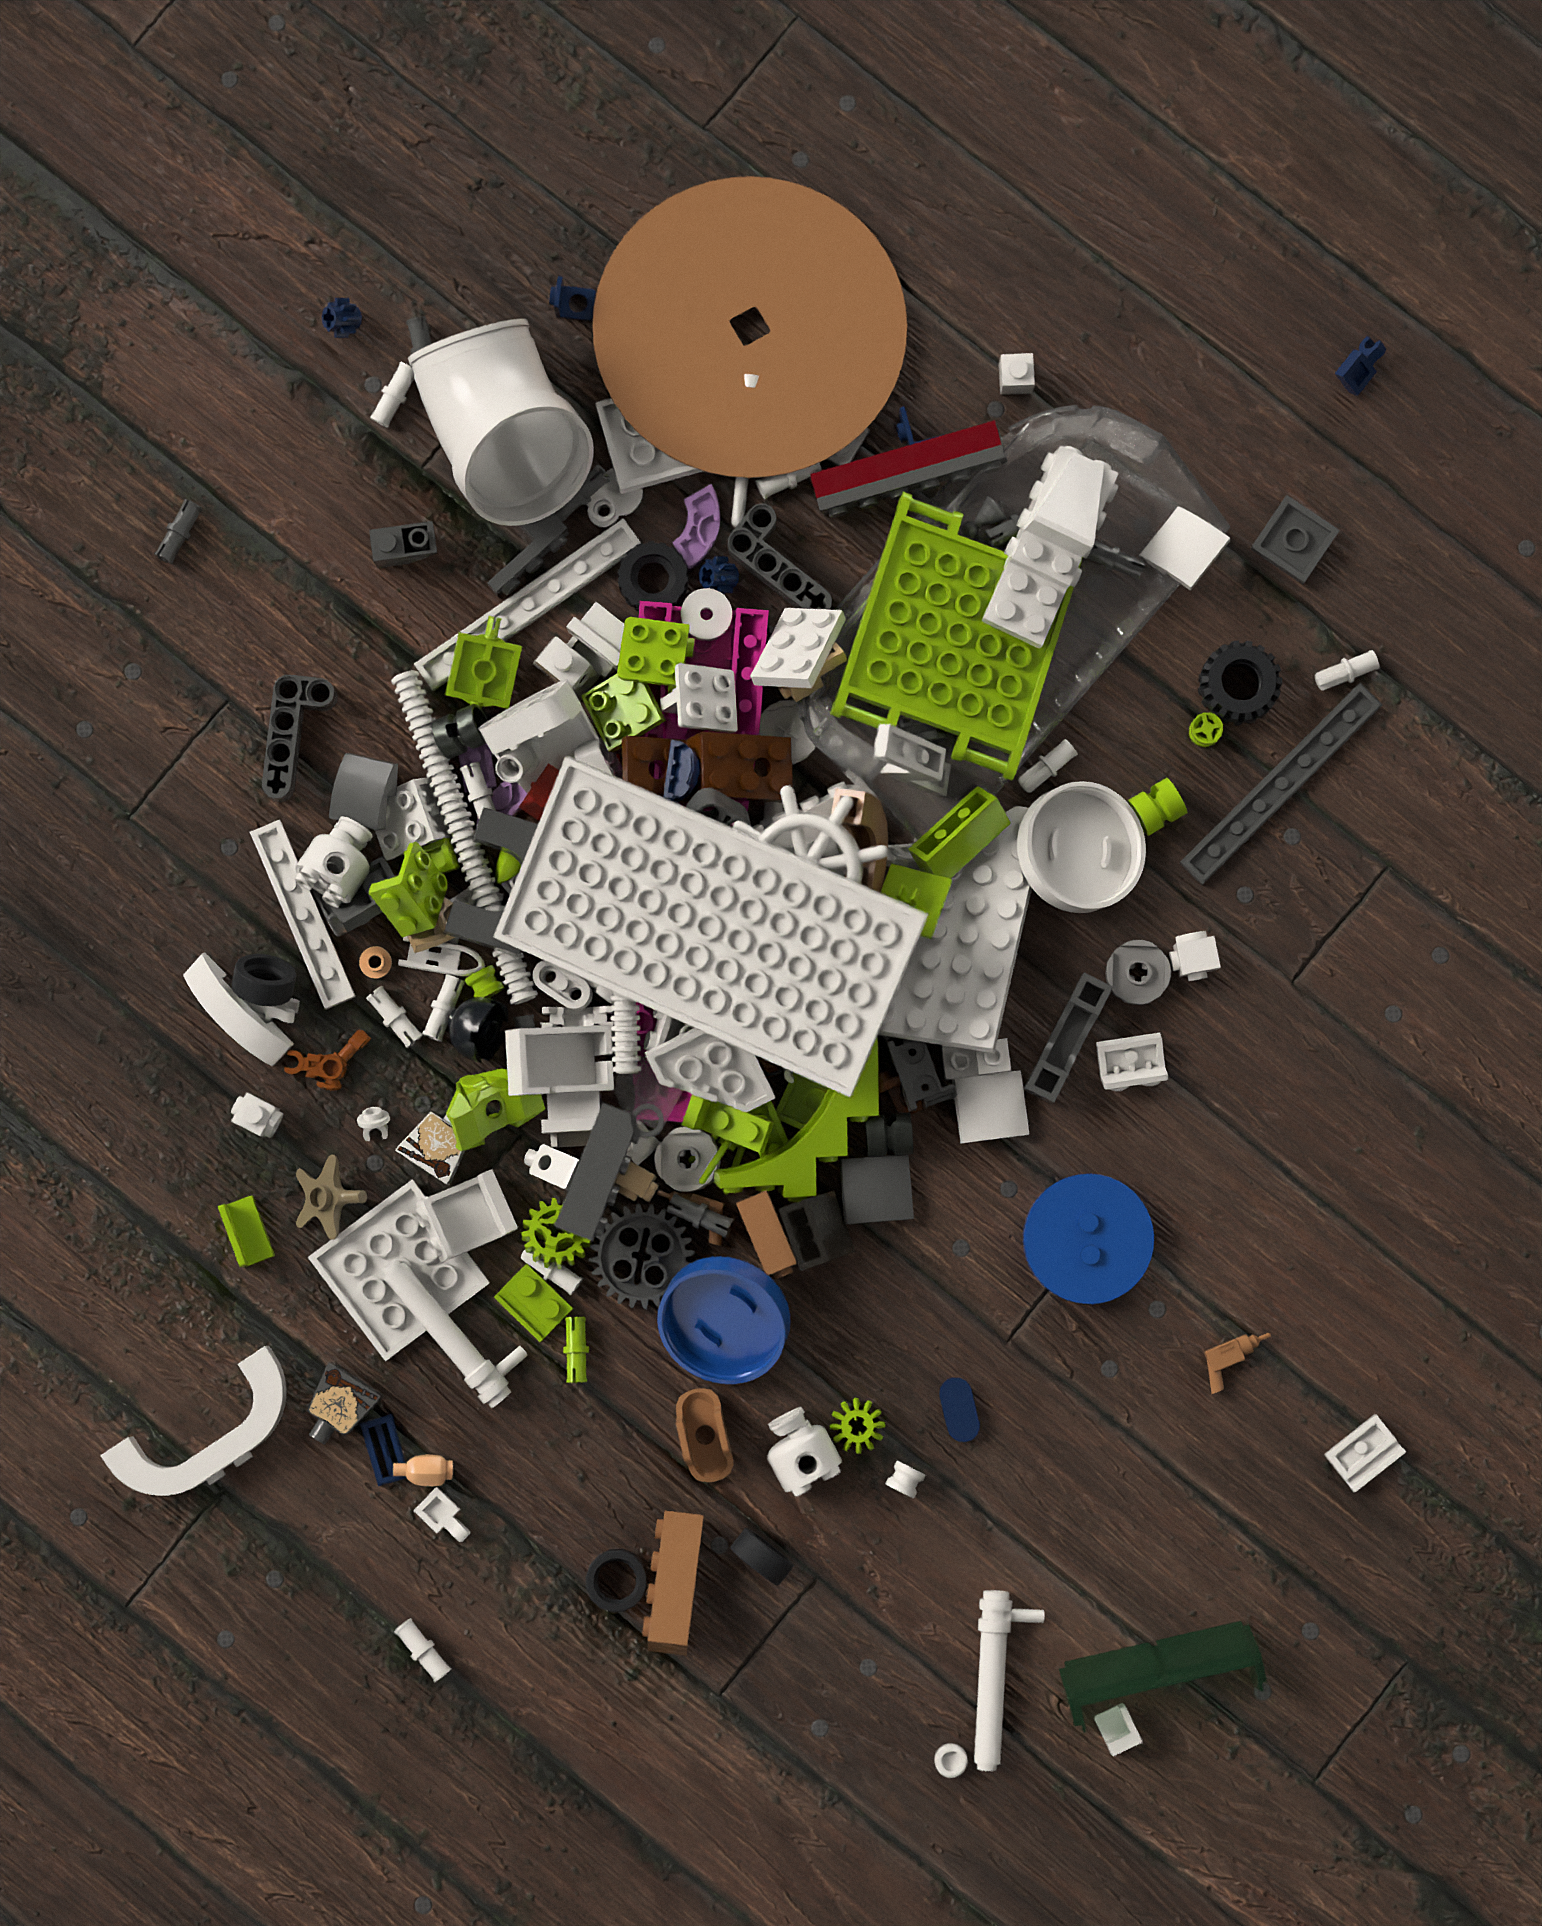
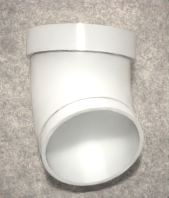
M527 319L506 320L471 329L428 345L408 357L430 422L452 465L455 482L467 501L481 517L490 522L507 526L533 523L558 511L579 491L592 465L594 451L592 436L588 427L573 407L564 398L556 394L543 367L534 339L530 335Z

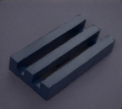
M392 1414L360 1423L378 1486L407 1478L406 1476H393V1462L382 1428L383 1423H387L398 1463H406ZM375 1426L389 1476L385 1478L382 1474L369 1429Z

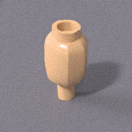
M441 1455L414 1456L407 1463H393V1476H406L415 1485L441 1486L446 1480H452L453 1461L446 1460Z

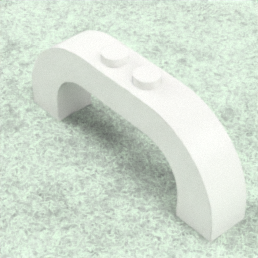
M270 1346L262 1347L238 1363L253 1391L251 1412L241 1425L186 1462L174 1467L162 1466L153 1462L145 1455L134 1436L127 1437L100 1455L111 1472L121 1482L136 1491L149 1495L166 1496L188 1491L205 1481L210 1486L226 1475L223 1469L232 1463L238 1467L251 1459L253 1455L250 1451L263 1443L272 1434L282 1417L286 1403L284 1372Z

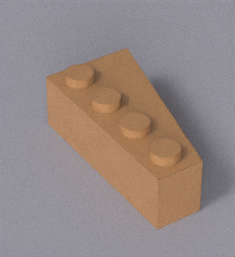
M665 1511L664 1520L657 1519L655 1539H661L659 1552L653 1551L651 1571L657 1572L655 1584H649L646 1601L647 1604H652L651 1617H644L642 1636L648 1637V1651L687 1656L704 1515Z

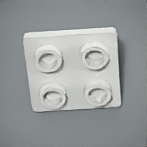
M683 663L676 665V688L670 694L660 699L661 712L678 714V725L680 727L725 733L736 732L738 725L734 671Z

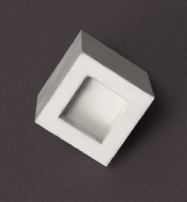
M1123 1703L1094 1717L1112 1756L1142 1743L1129 1712Z

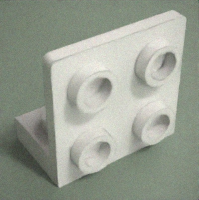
M431 778L412 779L397 786L396 796L388 797L386 829L375 830L386 860H393L404 855V851L407 850L409 843L418 842L420 846H424L442 838H453L452 835L447 833L449 826L444 825L446 818L440 814L442 808L437 806L439 799L433 795L435 789L430 787Z

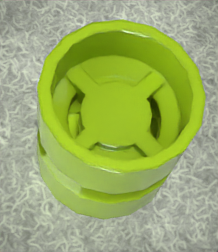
M1168 778L1151 786L1149 794L1143 791L1127 801L1136 813L1143 832L1147 836L1163 828L1164 821L1173 822L1188 813L1179 792Z

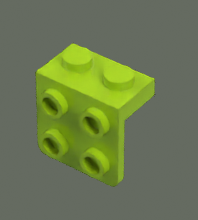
M636 617L626 618L617 669L618 677L621 680L668 686V694H670L676 688L675 666L679 663L686 664L687 657L693 658L695 638H689L690 625Z
M412 842L408 845L399 876L371 884L369 895L400 935L406 937L435 928L448 883L445 875L431 861L429 854L422 849L418 842Z

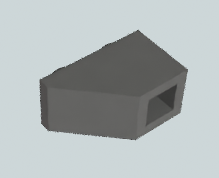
M433 521L369 530L373 562L377 568L410 564L437 554Z

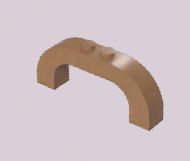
M835 788L832 813L842 797L850 796L853 799V805L841 825L852 835L859 850L880 845L888 848L887 821L884 809L878 798L871 793ZM887 857L862 863L861 885L879 893L881 892Z

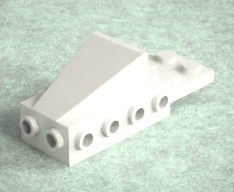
M1060 446L1053 454L1050 452L1047 454L1041 470L1045 472L1041 481L1037 480L1029 494L1032 502L1029 509L1024 508L1016 526L1020 527L1016 538L1012 536L1005 549L1004 554L1008 557L1003 566L1004 570L982 618V622L1039 649L1043 646L1069 586L1075 587L1081 576L1082 569L1078 568L1082 557L1087 559L1093 548L1096 530L1098 531L1101 528L1106 517V513L1102 511L1106 501L1110 503L1113 500L1118 489V485L1114 483L1118 472L1111 470V466L1106 462L1100 460L1093 461L1082 456L1083 454L1080 450L1071 446Z

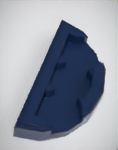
M671 740L663 798L678 803L686 798L696 786L700 774V761L695 750L682 741Z

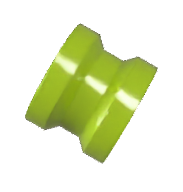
M1210 712L1197 715L1189 727L1191 741L1200 747L1214 745L1223 733L1221 719L1216 714Z
M493 965L487 966L465 979L467 986L473 988L475 992L474 997L490 998L505 988L502 982L497 981Z

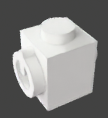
M1199 931L1175 937L1174 951L1169 952L1172 970H1178L1179 977L1188 976V981L1208 978L1207 972L1221 968L1214 936L1207 937L1206 931Z
M247 1092L244 1098L238 1097L231 1110V1114L234 1115L232 1122L261 1137L271 1138L276 1132L283 1118V1113L279 1111V1108Z

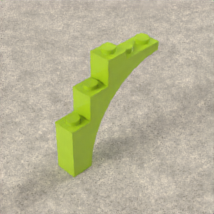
M878 1038L875 1040L851 1097L828 1088L819 1108L806 1125L787 1143L760 1159L736 1167L714 1170V1183L719 1188H723V1191L727 1193L742 1192L743 1187L754 1186L757 1191L775 1190V1185H778V1193L787 1198L789 1202L807 1201V1196H816V1157H819L821 1162L838 1161V1156H848L847 1117H850V1121L865 1122L869 1116H879Z

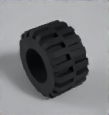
M1239 640L1232 641L1229 645L1224 644L1209 656L1202 667L1198 682H1200L1198 694L1202 695L1203 698L1201 703L1204 708L1208 707L1211 710L1210 713L1220 717L1221 721L1225 724L1234 722V725L1241 726L1242 723L1247 722V725L1253 723L1258 718L1261 719L1266 715L1279 698L1281 692L1279 689L1282 685V677H1279L1280 666L1279 664L1275 665L1273 654H1266L1264 652L1265 647L1260 644L1258 647H1255L1251 641L1239 643ZM1233 666H1241L1250 670L1257 679L1258 690L1256 694L1249 700H1237L1229 696L1222 686V675L1226 669Z

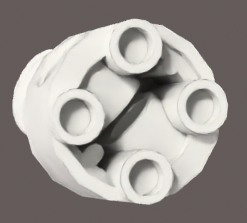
M344 816L340 817L330 834H320L312 840L295 866V871L298 874L295 881L307 890L313 888L323 895L322 899L333 907L338 908L341 903H349L369 874V863L360 851L372 839V833L358 822Z
M797 1407L768 1424L771 1431H774L777 1436L788 1435L770 1449L767 1458L784 1491H792L794 1496H798L811 1489L810 1482L820 1477L825 1481L840 1473L841 1470L838 1465L842 1462L826 1429L820 1425H811L808 1419L805 1420L802 1407ZM811 1455L814 1457V1462L810 1467H798V1462L803 1456Z

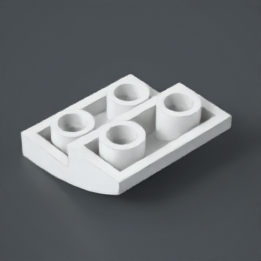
M1178 506L1139 557L1147 561L1148 564L1163 575L1167 573L1191 591L1230 542V537L1195 514Z
M1021 1070L952 1079V1084H954L958 1095L955 1098L960 1143L1030 1134Z

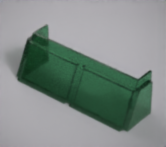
M1241 1621L1159 1639L1156 1641L1157 1645L1150 1646V1643L1147 1642L1065 1661V1668L1059 1669L1070 1720L1074 1727L1079 1726L1083 1733H1086L1081 1706L1246 1667H1249L1253 1686L1260 1692L1264 1691L1262 1683L1267 1682L1262 1656L1250 1626H1243Z

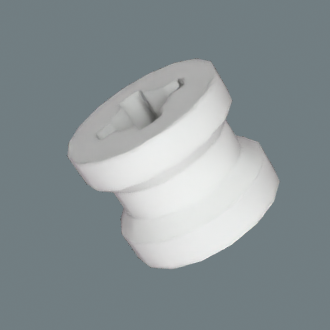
M896 1461L894 1465L895 1472L892 1477L887 1479L885 1484L909 1497L915 1498L917 1494L916 1487L919 1482L924 1480L926 1475L900 1461Z

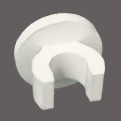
M379 1107L365 1109L357 1118L358 1126L363 1128L365 1141H370V1130L374 1128L382 1132L383 1139H387V1123L390 1120L389 1113Z

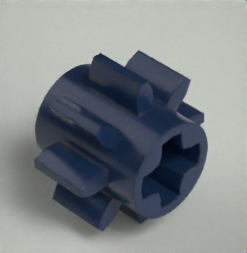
M335 298V302H328V306L322 312V323L327 331L334 332L335 338H348L349 334H356V330L362 322L361 311L357 305L350 304L349 298Z
M714 556V559H706V564L701 567L699 572V580L703 588L717 590L723 595L725 593H732V588L739 581V572L736 565L728 563L727 556Z

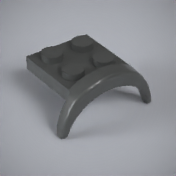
M384 856L369 863V874L352 900L346 904L341 903L338 908L326 903L322 899L323 895L313 888L311 889L336 936H342L356 927L366 924L370 919L383 912L369 895L371 884L395 877Z

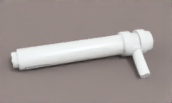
M395 1259L382 1270L385 1274L384 1280L465 1376L464 1381L471 1389L475 1388L478 1391L479 1395L477 1397L483 1404L488 1403L493 1408L511 1393V1390L507 1387L508 1381L504 1376L528 1356L521 1346L517 1347L498 1365L494 1366L489 1359L485 1360L404 1261L400 1263L398 1259Z
M984 1590L983 1598H980L979 1609H982V1618L978 1620V1630L981 1631L974 1762L977 1763L978 1770L996 1771L1001 1759L1007 1633L1011 1632V1622L1043 1623L1044 1610L1012 1609V1600H1009V1592Z

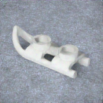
M403 937V941L409 942L408 937ZM447 942L435 946L442 948L441 953L429 952V949L414 953L410 944L407 961L400 959L398 961L399 966L452 976H470L485 968L483 959L476 951L463 945ZM461 951L474 957L478 961V967L470 970H458ZM427 960L439 962L438 966L428 965L426 963Z

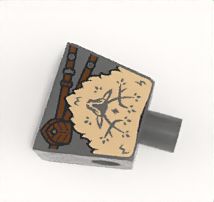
M329 1362L307 1410L319 1419L309 1435L326 1445L335 1430L345 1436L349 1435L384 1395L334 1362Z

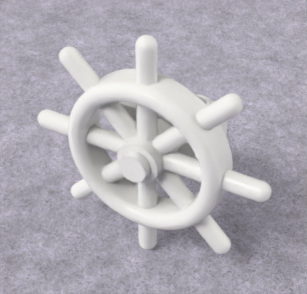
M784 786L781 789V796L786 817L770 825L763 833L740 820L733 824V829L840 876L847 874V879L861 884L862 863L885 858L889 853L888 848L884 845L859 850L852 835L841 825L853 805V799L850 796L841 798L830 817L818 813H799L793 788L791 786ZM803 827L818 829L821 832L816 840L806 842ZM790 830L793 845L782 847L774 842L778 836Z

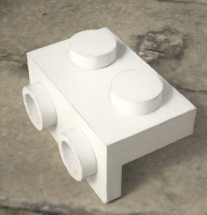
M1160 1033L1096 1042L1100 1079L1104 1089L1122 1091L1129 1086L1140 1084L1143 1086H1155L1161 1081L1168 1080Z

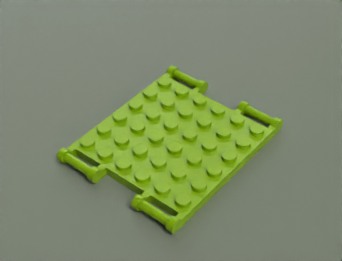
M903 491L830 715L837 718L843 716L877 729L882 724H890L896 727L899 715H903L958 735L951 759L958 762L962 760L1001 773L1002 778L1012 781L1021 759L1074 587L1069 586L1043 646L1040 649L982 622L1008 556L1001 550L957 535L963 513L955 510L951 513L913 499L912 494ZM911 511L948 525L947 530L906 516L907 512ZM848 696L889 710L887 718L846 704ZM969 740L1009 754L1008 761L1006 762L967 748Z

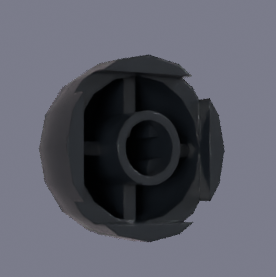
M474 997L466 1000L457 1009L453 1010L448 1019V1026L450 1027L451 1043L456 1050L464 1057L478 1063H482V1059L487 1061L492 1059L505 1037V1032H500L502 1021L508 1022L509 1015L506 1005L495 999Z

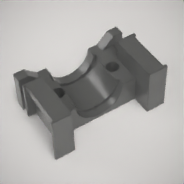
M900 1038L901 1046L895 1047L894 1041L887 1042L885 1047L900 1078L909 1112L917 1109L916 1102L918 1101L922 1102L925 1110L928 1106L951 1098L954 1100L958 1096L954 1084L941 1087L926 1046L928 1042ZM913 1050L915 1056H910L908 1051ZM926 1085L928 1090L923 1091L921 1086Z

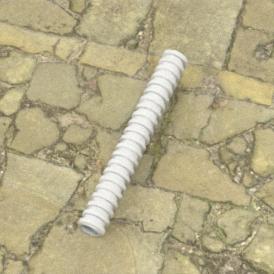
M614 992V995L610 996V999L614 1001V1005L611 1006V1011H614V1016H611V1021H614L611 1031H615V1036L611 1037V1040L615 1041V1046H612V1051L615 1052V1056L612 1057V1061L615 1062L613 1072L617 1074L638 1073V1071H641V1066H638V1061H641V1056H638L641 1046L637 1045V1041L641 1040L640 1036L637 1035V1031L640 1030V1025H637V1020H640V1015H637L640 1005H636L635 1000Z

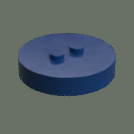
M1079 1174L1057 1181L1037 1197L1029 1209L1024 1223L1023 1250L1033 1275L1048 1291L1074 1303H1103L1125 1294L1142 1278L1153 1254V1225L1144 1203L1125 1184L1104 1175Z
M729 1257L704 1258L682 1268L669 1283L660 1302L657 1315L659 1334L671 1357L691 1374L719 1384L745 1383L762 1376L770 1370L780 1357L787 1341L791 1324L789 1307L778 1285L766 1273L754 1265Z

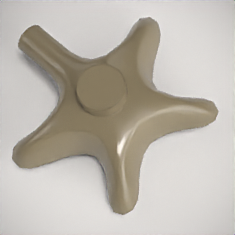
M330 1155L327 1158L323 1170L317 1179H314L305 1170L300 1168L296 1172V1177L306 1197L304 1207L296 1221L297 1227L302 1228L313 1218L317 1217L321 1221L330 1240L337 1239L343 1206L350 1203H365L367 1200L366 1192L364 1190L348 1191L343 1189L340 1179L339 1161L336 1155Z

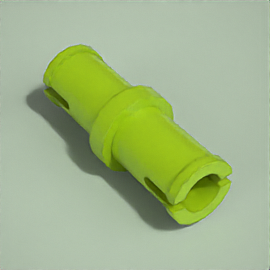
M565 1317L566 1347H563V1354H567L566 1383H586V1353H589V1346H586V1317Z

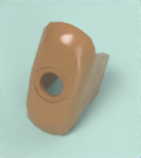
M705 1388L693 1389L679 1397L676 1404V1426L684 1461L691 1475L698 1481L716 1482L728 1476L733 1468V1456L719 1397L711 1389ZM708 1425L714 1430L715 1437L710 1444L704 1445L697 1441L696 1431L700 1426Z

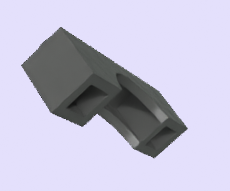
M1085 972L1081 975L1023 1088L1024 1091L1050 1104L1055 1102L1088 1033L1113 988L1112 986Z

